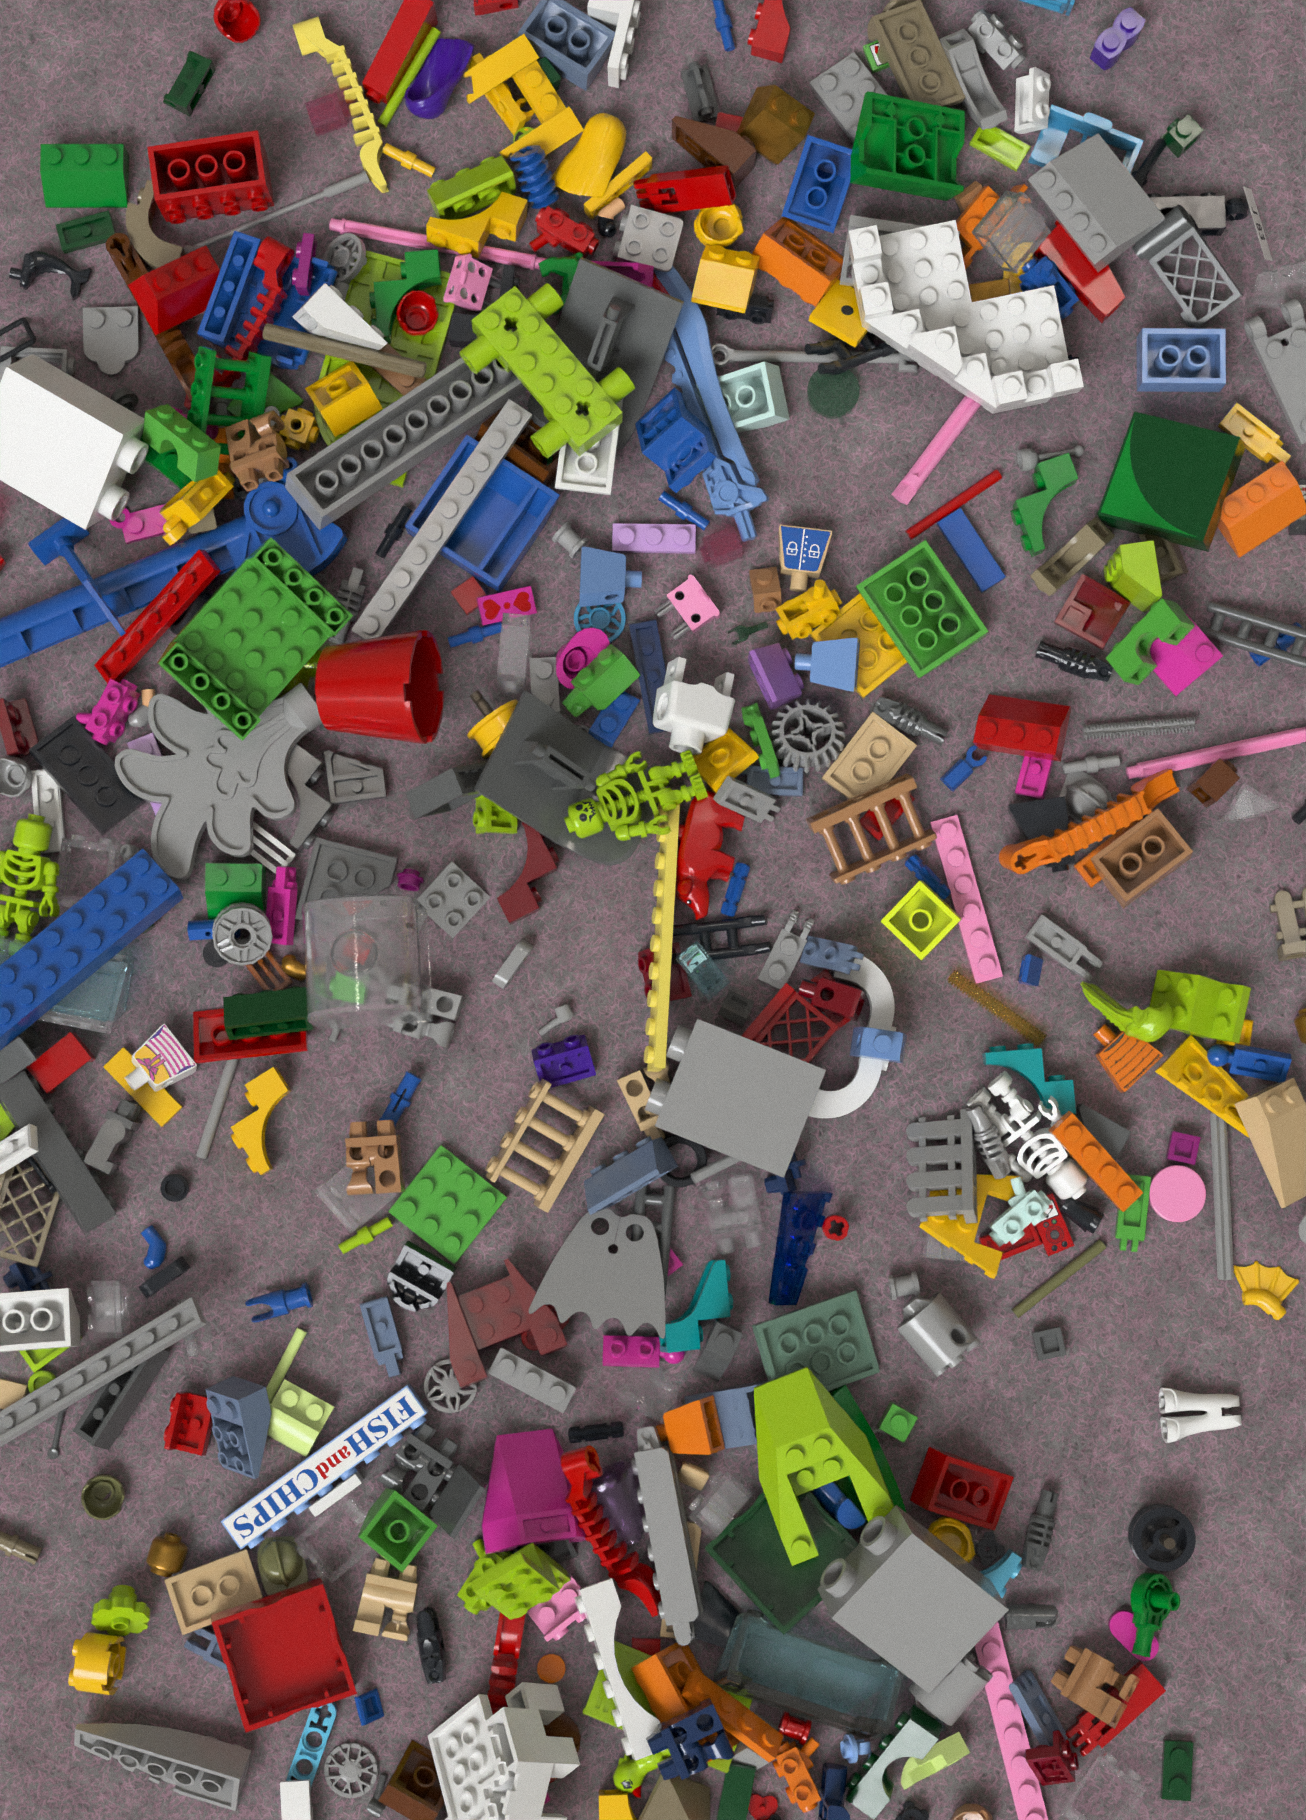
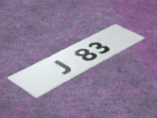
M1243 187L1264 258L1273 261L1252 190Z

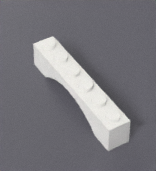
M608 1578L577 1589L579 1596L574 1597L579 1614L585 1613L588 1624L584 1625V1630L588 1641H594L597 1652L593 1653L597 1669L598 1671L603 1669L606 1681L602 1682L605 1694L608 1699L613 1698L616 1709L612 1710L615 1724L617 1727L622 1726L625 1737L621 1739L626 1756L631 1755L634 1760H639L652 1755L646 1738L660 1730L658 1727L660 1721L634 1700L619 1674L614 1654V1634L621 1604L613 1580Z

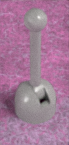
M1077 445L1070 450L1037 455L1032 449H1020L1017 451L1019 470L1021 472L1030 471L1036 467L1039 460L1055 458L1066 453L1081 456L1084 453V448Z

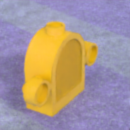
M218 469L215 476L197 482L192 480L161 508L159 513L166 520L163 525L165 534L162 538L170 546L179 540L188 528L201 521L234 487L232 484L235 482V479L229 472L222 474Z

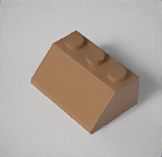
M1157 808L1094 855L1091 861L1106 888L1124 909L1191 858L1193 850Z

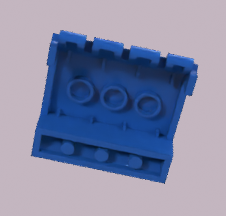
M238 231L233 233L197 333L199 336L223 349L227 345H231L239 350L241 345L235 341V336L237 333H241L247 337L249 332L243 328V323L245 320L253 324L255 323L257 318L251 315L250 310L253 306L262 310L264 305L257 301V295L259 292L264 295L268 292V289L264 288L262 284L265 271L253 265L262 241ZM315 257L312 258L311 263L314 270L310 296L299 295L295 285H292L293 269L298 268L299 258H293L282 277L283 288L288 297L281 302V310L279 313L276 312L273 318V325L309 333L292 316L324 283L328 286L334 285L338 272L333 270L334 267L329 262ZM265 339L261 340L257 346V352L271 356V366L279 369L297 370L299 365H305L309 354L308 350Z

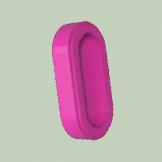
M1126 1610L1114 1612L1108 1622L1112 1635L1138 1660L1148 1661L1153 1659L1159 1649L1156 1637L1154 1636L1152 1641L1150 1658L1133 1654L1132 1650L1137 1630L1135 1624L1132 1623L1133 1614Z

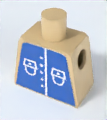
M779 525L780 574L792 575L791 591L806 592L808 577L819 579L832 531Z

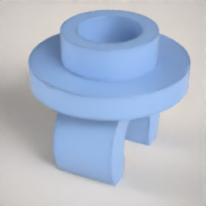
M851 1733L845 1734L843 1741L840 1742L842 1757L846 1758L850 1764L856 1763L858 1755H865L871 1752L870 1741H864V1739L855 1740Z

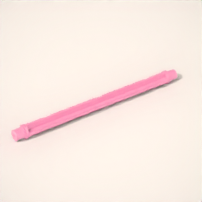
M331 218L329 230L340 232V235L352 233L362 238L426 250L438 249V252L461 255L456 251L444 247H436L432 243L427 242L426 234L346 220V218H342V220ZM484 246L478 259L528 268L534 271V269L540 270L538 263L547 258L537 257V254Z
M1306 726L1138 762L1134 766L1126 767L1127 778L1139 777V779H1143L1167 768L1172 769V771H1178L1210 764L1219 758L1228 760L1234 757L1306 742Z

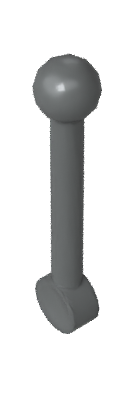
M68 1407L58 1414L52 1448L47 1452V1456L50 1459H56L59 1456L57 1447L64 1413Z

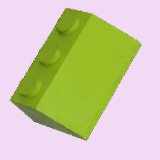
M502 155L497 158L494 156L488 157L479 166L473 169H462L455 174V177L446 181L444 179L438 180L427 189L428 198L437 217L447 220L461 219L493 204L501 192L511 195L517 193L514 174Z
M1154 540L1120 545L1107 561V565H1104V578L1106 582H1110L1111 589L1142 612L1149 611L1151 606L1162 597Z

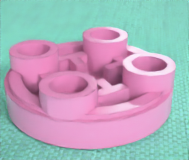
M1172 1165L1159 1170L1151 1179L1149 1204L1161 1218L1172 1222H1184L1194 1218L1203 1208L1206 1199V1189L1203 1180L1194 1170L1185 1166Z

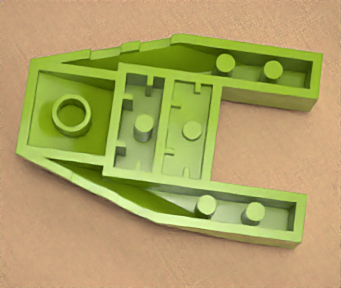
M807 1366L754 1387L759 1480L792 1566L819 1556L818 1546L798 1495L850 1475L868 1522L877 1516L885 1517L894 1508L866 1435L858 1428L846 1411L841 1408Z

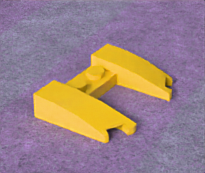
M525 34L519 36L463 74L464 78L471 77L473 93L466 95L469 104L512 77L539 119L540 126L500 152L502 157L506 159L510 153L514 154L520 149L532 145H540L541 149L545 152V156H547L584 130L570 106L565 107L537 62L539 57Z

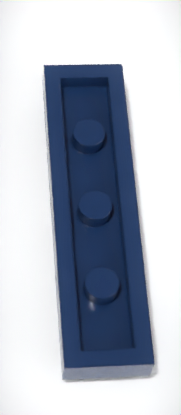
M652 620L630 624L629 629L636 667L641 675L638 678L649 735L668 732L658 729L653 725L656 691L664 685L666 675L657 621Z

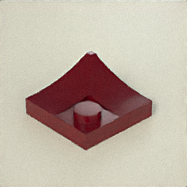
M1082 574L1055 619L1054 624L1103 650L1131 603L1097 581Z

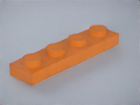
M1068 1111L1048 1130L1120 1211L1124 1212L1143 1194V1191L1072 1112Z
M695 1669L690 1672L681 1693L682 1697L695 1707L700 1705V1702L710 1698L725 1730L767 1762L776 1759L783 1735L699 1670Z

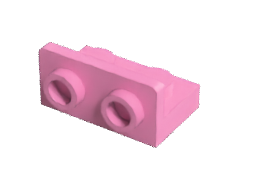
M572 1575L570 1576L571 1580L565 1583L559 1592L552 1595L549 1601L539 1603L527 1611L528 1615L544 1634V1639L547 1642L552 1638L555 1641L559 1640L569 1631L568 1625L575 1620L580 1623L586 1618L585 1613L579 1614L574 1597L579 1596L577 1589L582 1587Z

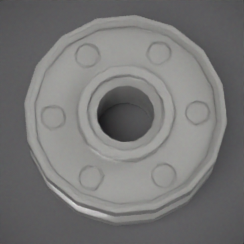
M245 902L230 904L222 909L214 919L212 927L214 947L220 957L229 963L241 966L253 964L263 958L270 949L272 941L270 920L264 911L254 904ZM240 928H245L250 932V935L245 939H238L234 934Z

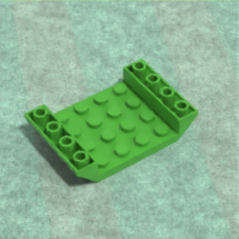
M270 537L239 565L170 642L157 663L243 741L261 721L259 716L323 643L329 637L336 636L353 615Z

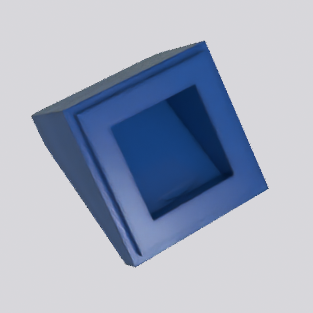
M1030 954L1024 955L1022 957L1018 982L1039 986L1043 960Z

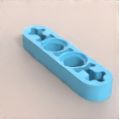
M335 1702L326 1704L329 1706L328 1711L332 1713L331 1716L327 1715L322 1724V1726H328L327 1730L318 1725H311V1721L317 1724L320 1717V1712L316 1711V1708H311L286 1781L291 1780L292 1776L298 1780L310 1779V1786L312 1787L337 1716ZM312 1731H316L322 1736V1744L317 1747L309 1745L306 1739L307 1734ZM301 1759H308L313 1766L312 1772L309 1774L300 1773L297 1770V1762Z

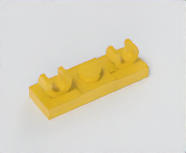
M480 53L472 57L468 70L484 60ZM505 82L485 94V97L513 136L524 127L525 122L532 119L533 110L523 112L520 109L524 107L526 99L521 98L515 102L510 88Z

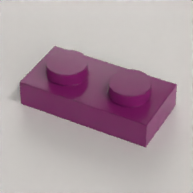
M303 233L302 242H297L296 258H299L298 268L293 269L292 285H295L299 295L310 296L314 270L311 261L313 257H316L317 250L316 237L310 233Z

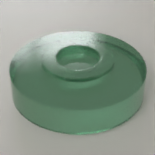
M817 370L811 376L807 386V399L811 408L817 414L831 419L840 418L850 413L856 406L860 393L858 380L850 370L839 375H821Z

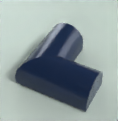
M834 1763L823 1764L818 1820H850V1815L844 1807L847 1766Z

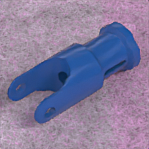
M306 1282L302 1283L301 1287L287 1291L280 1289L250 1298L245 1302L246 1306L261 1303L267 1304L272 1308L267 1313L252 1317V1322H260L290 1313V1310L304 1306L308 1308L313 1307L311 1291Z

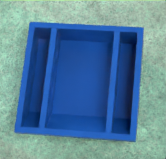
M469 435L465 436L405 525L407 533L412 537L416 536L479 442ZM504 459L439 554L499 593L545 527L560 495Z

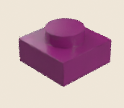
M1171 1131L1165 1159L1195 1165L1201 1137Z

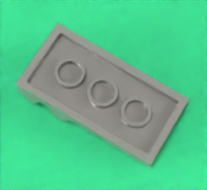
M855 52L809 82L810 88L853 144L865 93L869 91L887 95Z

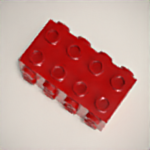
M258 130L147 147L155 202L166 222L181 224L186 222V219L208 220L218 214L235 216L240 214L241 211L252 210L254 212H262L267 210L268 207L275 206L267 152Z

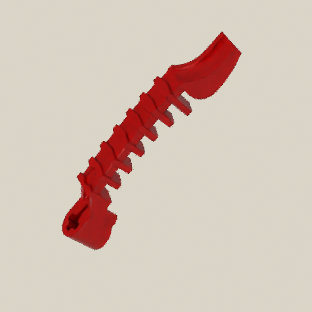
M271 236L266 237L262 241L253 265L265 271L262 284L264 288L268 289L266 295L260 292L257 295V301L264 306L262 310L255 306L251 308V315L257 319L254 324L248 320H245L243 323V328L249 332L247 337L241 333H237L235 336V341L241 345L239 350L231 345L225 347V353L234 360L246 361L249 351H258L257 346L261 340H264L263 330L265 325L274 323L273 318L276 312L279 313L281 310V302L288 297L283 288L282 277L294 258V250ZM216 354V358H222L220 355ZM214 369L212 386L231 387L235 379L241 377V372L224 370L221 375ZM186 394L184 406L190 410L191 401Z
M591 1445L564 1452L561 1455V1467L571 1484L565 1501L570 1503L572 1507L571 1513L577 1517L579 1528H583L586 1534L585 1539L587 1542L590 1541L593 1546L592 1551L594 1554H598L601 1559L600 1564L602 1567L605 1566L607 1568L608 1576L615 1579L618 1587L634 1593L644 1603L651 1616H657L659 1614L658 1603L662 1600L660 1590H656L654 1586V1570L646 1564L638 1563L639 1554L637 1551L626 1555L627 1544L625 1541L615 1544L617 1532L615 1529L608 1531L610 1520L608 1517L601 1519L603 1507L601 1504L596 1505V1492L590 1493L593 1484L591 1479L603 1475L598 1453Z
M501 1612L499 1614L493 1653L495 1657L492 1661V1674L489 1680L490 1690L487 1693L493 1715L502 1707H508L505 1696L515 1687V1675L518 1668L517 1659H519L525 1615L510 1620Z

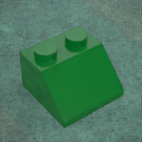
M206 863L205 896L208 920L215 919L219 912L230 904L240 902L254 904L265 913L266 866L263 864Z

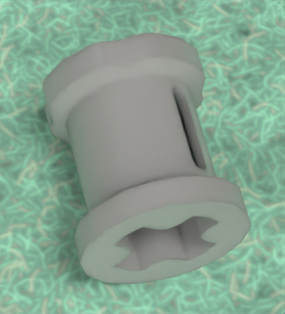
M566 522L552 538L554 543L558 542L569 552L571 559H574L582 551V546L586 547L589 541L587 538L582 539L571 528L569 522Z
M912 1271L910 1275L899 1277L888 1275L892 1301L900 1296L920 1295L916 1271Z

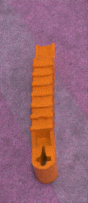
M1167 768L1138 781L1130 788L1132 796L1122 793L1118 794L1117 802H1107L1106 810L1096 809L1095 816L1085 815L1079 824L1068 823V829L1065 831L1061 829L1054 830V836L1051 838L1042 835L1017 844L1006 845L999 854L1000 864L1017 874H1025L1041 865L1053 862L1058 863L1062 858L1068 855L1072 856L1076 851L1082 848L1086 849L1089 847L1088 845L1096 841H1102L1105 836L1109 834L1114 835L1122 827L1127 828L1133 821L1141 820L1144 815L1152 813L1153 808L1158 803L1180 791L1173 778L1172 769Z

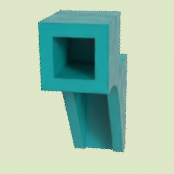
M710 1260L706 1263L687 1310L680 1317L665 1322V1337L662 1339L659 1336L660 1352L672 1353L701 1349L700 1342H703V1330L701 1325H698V1320L731 1317L730 1310H733V1297L731 1293H728L727 1283L731 1279V1273L725 1260Z

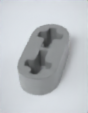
M521 939L496 973L492 982L504 990L532 952L534 946Z

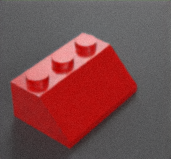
M205 245L142 275L130 283L128 287L156 336L206 311L220 270L208 247Z
M989 694L978 715L973 743L982 750L1061 762L1071 706Z

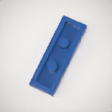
M961 508L937 522V526L981 593L1005 579L1006 576Z

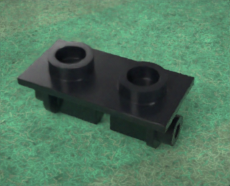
M752 294L745 313L717 308L716 315L723 316L728 320L738 318L750 320L754 324H771L774 300L769 299V296Z

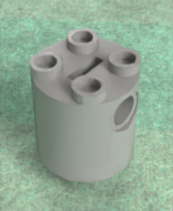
M939 1292L928 1299H923L919 1294L911 1299L902 1308L904 1311L903 1321L896 1327L936 1377L945 1372L949 1367L952 1369L964 1359L962 1354L965 1350L969 1352L980 1343L976 1335Z
M969 1651L930 1693L926 1692L915 1682H912L908 1688L915 1697V1706L935 1719L937 1717L942 1722L952 1726L991 1680L993 1675L984 1666L979 1665L978 1667L974 1663L976 1657Z

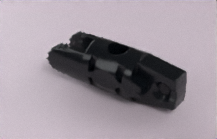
M427 1607L417 1613L416 1624L418 1633H416L420 1662L427 1684H433L446 1680V1654L442 1629L439 1628L435 1608Z

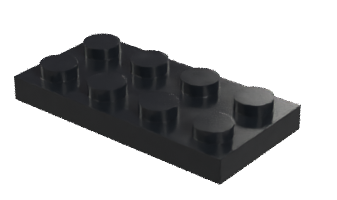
M74 716L29 749V753L101 835H104L146 802V800L138 797L126 788L116 772L113 760L92 739L91 735Z

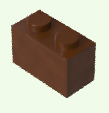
M1219 758L1210 764L1186 789L1207 808L1217 802L1240 777L1236 774L1238 771L1228 760L1223 761Z

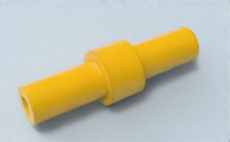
M388 143L383 148L382 153L401 162V166L409 170L413 168L432 178L436 168L418 159V155L408 150L404 152Z

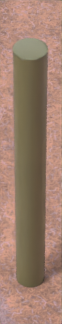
M1100 1239L1012 1308L1011 1310L1017 1318H1020L1104 1251L1106 1246Z

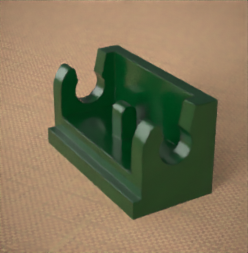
M193 51L188 52L185 65L169 94L166 93L163 100L164 104L189 117L216 71L212 60Z

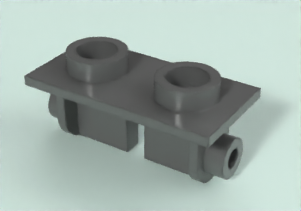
M699 61L689 63V69L682 70L680 73L693 120L702 122L717 118L719 108L707 64L700 65Z

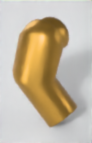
M292 954L285 955L282 958L281 968L284 973L298 981L323 974L320 961L303 965Z

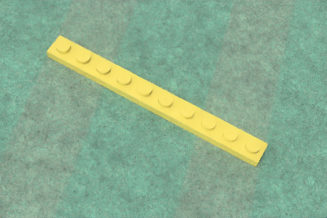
M660 802L658 804L659 814L668 816L669 821L661 822L659 827L665 828L669 826L671 832L666 835L656 834L657 842H660V852H657L655 857V868L659 870L658 880H655L653 894L657 897V905L653 908L652 912L655 935H652L650 941V950L654 952V962H651L649 966V979H652V990L648 992L647 1006L651 1007L650 1018L647 1019L645 1027L646 1035H649V1046H646L644 1051V1062L648 1063L647 1071L659 1072L666 1068L680 804L675 809L664 812Z

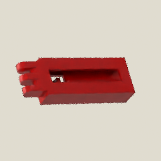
M728 165L651 174L649 178L637 179L633 182L634 189H640L636 192L637 198L642 199L639 201L640 207L645 209L654 208V211L659 213L733 205L737 197ZM674 188L675 193L672 194L671 189L663 193L662 189Z
M1141 1661L1137 1662L1123 1675L1133 1674L1140 1678L1128 1702L1119 1697L1118 1689L1113 1686L1105 1691L1127 1705L1115 1729L1102 1720H1099L1094 1725L1091 1721L1096 1716L1084 1710L1076 1717L1078 1721L1066 1731L1067 1739L1076 1733L1079 1734L1071 1742L1075 1748L1084 1741L1087 1743L1079 1750L1083 1757L1098 1744L1101 1748L1107 1745L1166 1692L1164 1687Z

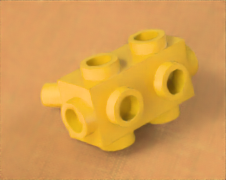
M816 580L814 586L794 599L787 600L781 606L775 608L780 617L776 623L783 636L789 633L792 640L797 637L803 639L808 637L812 633V629L820 624H832L836 620L837 615L841 613L838 606L842 604V601L835 589L830 591L825 581Z

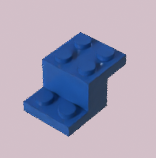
M675 387L635 423L642 453L665 471L668 486L675 493L688 486L694 477L703 469L708 468L716 458L709 427L686 409L683 395Z

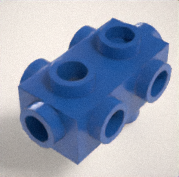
M1047 256L1038 260L1033 257L1021 267L1024 272L1018 278L1021 281L1020 289L1022 292L1054 285L1061 320L1074 311L1072 306L1079 300L1075 294V289L1069 282L1063 279L1056 264L1049 260Z

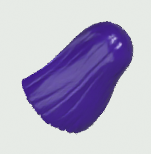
M437 39L420 72L405 92V105L412 114L429 120L435 119L444 113L456 85L471 62L475 46L461 39Z

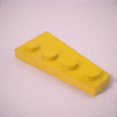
M1192 1035L1188 1036L1155 1072L1249 1138L1234 1105L1249 1097V1095L1222 1067L1211 1065L1207 1058V1051Z

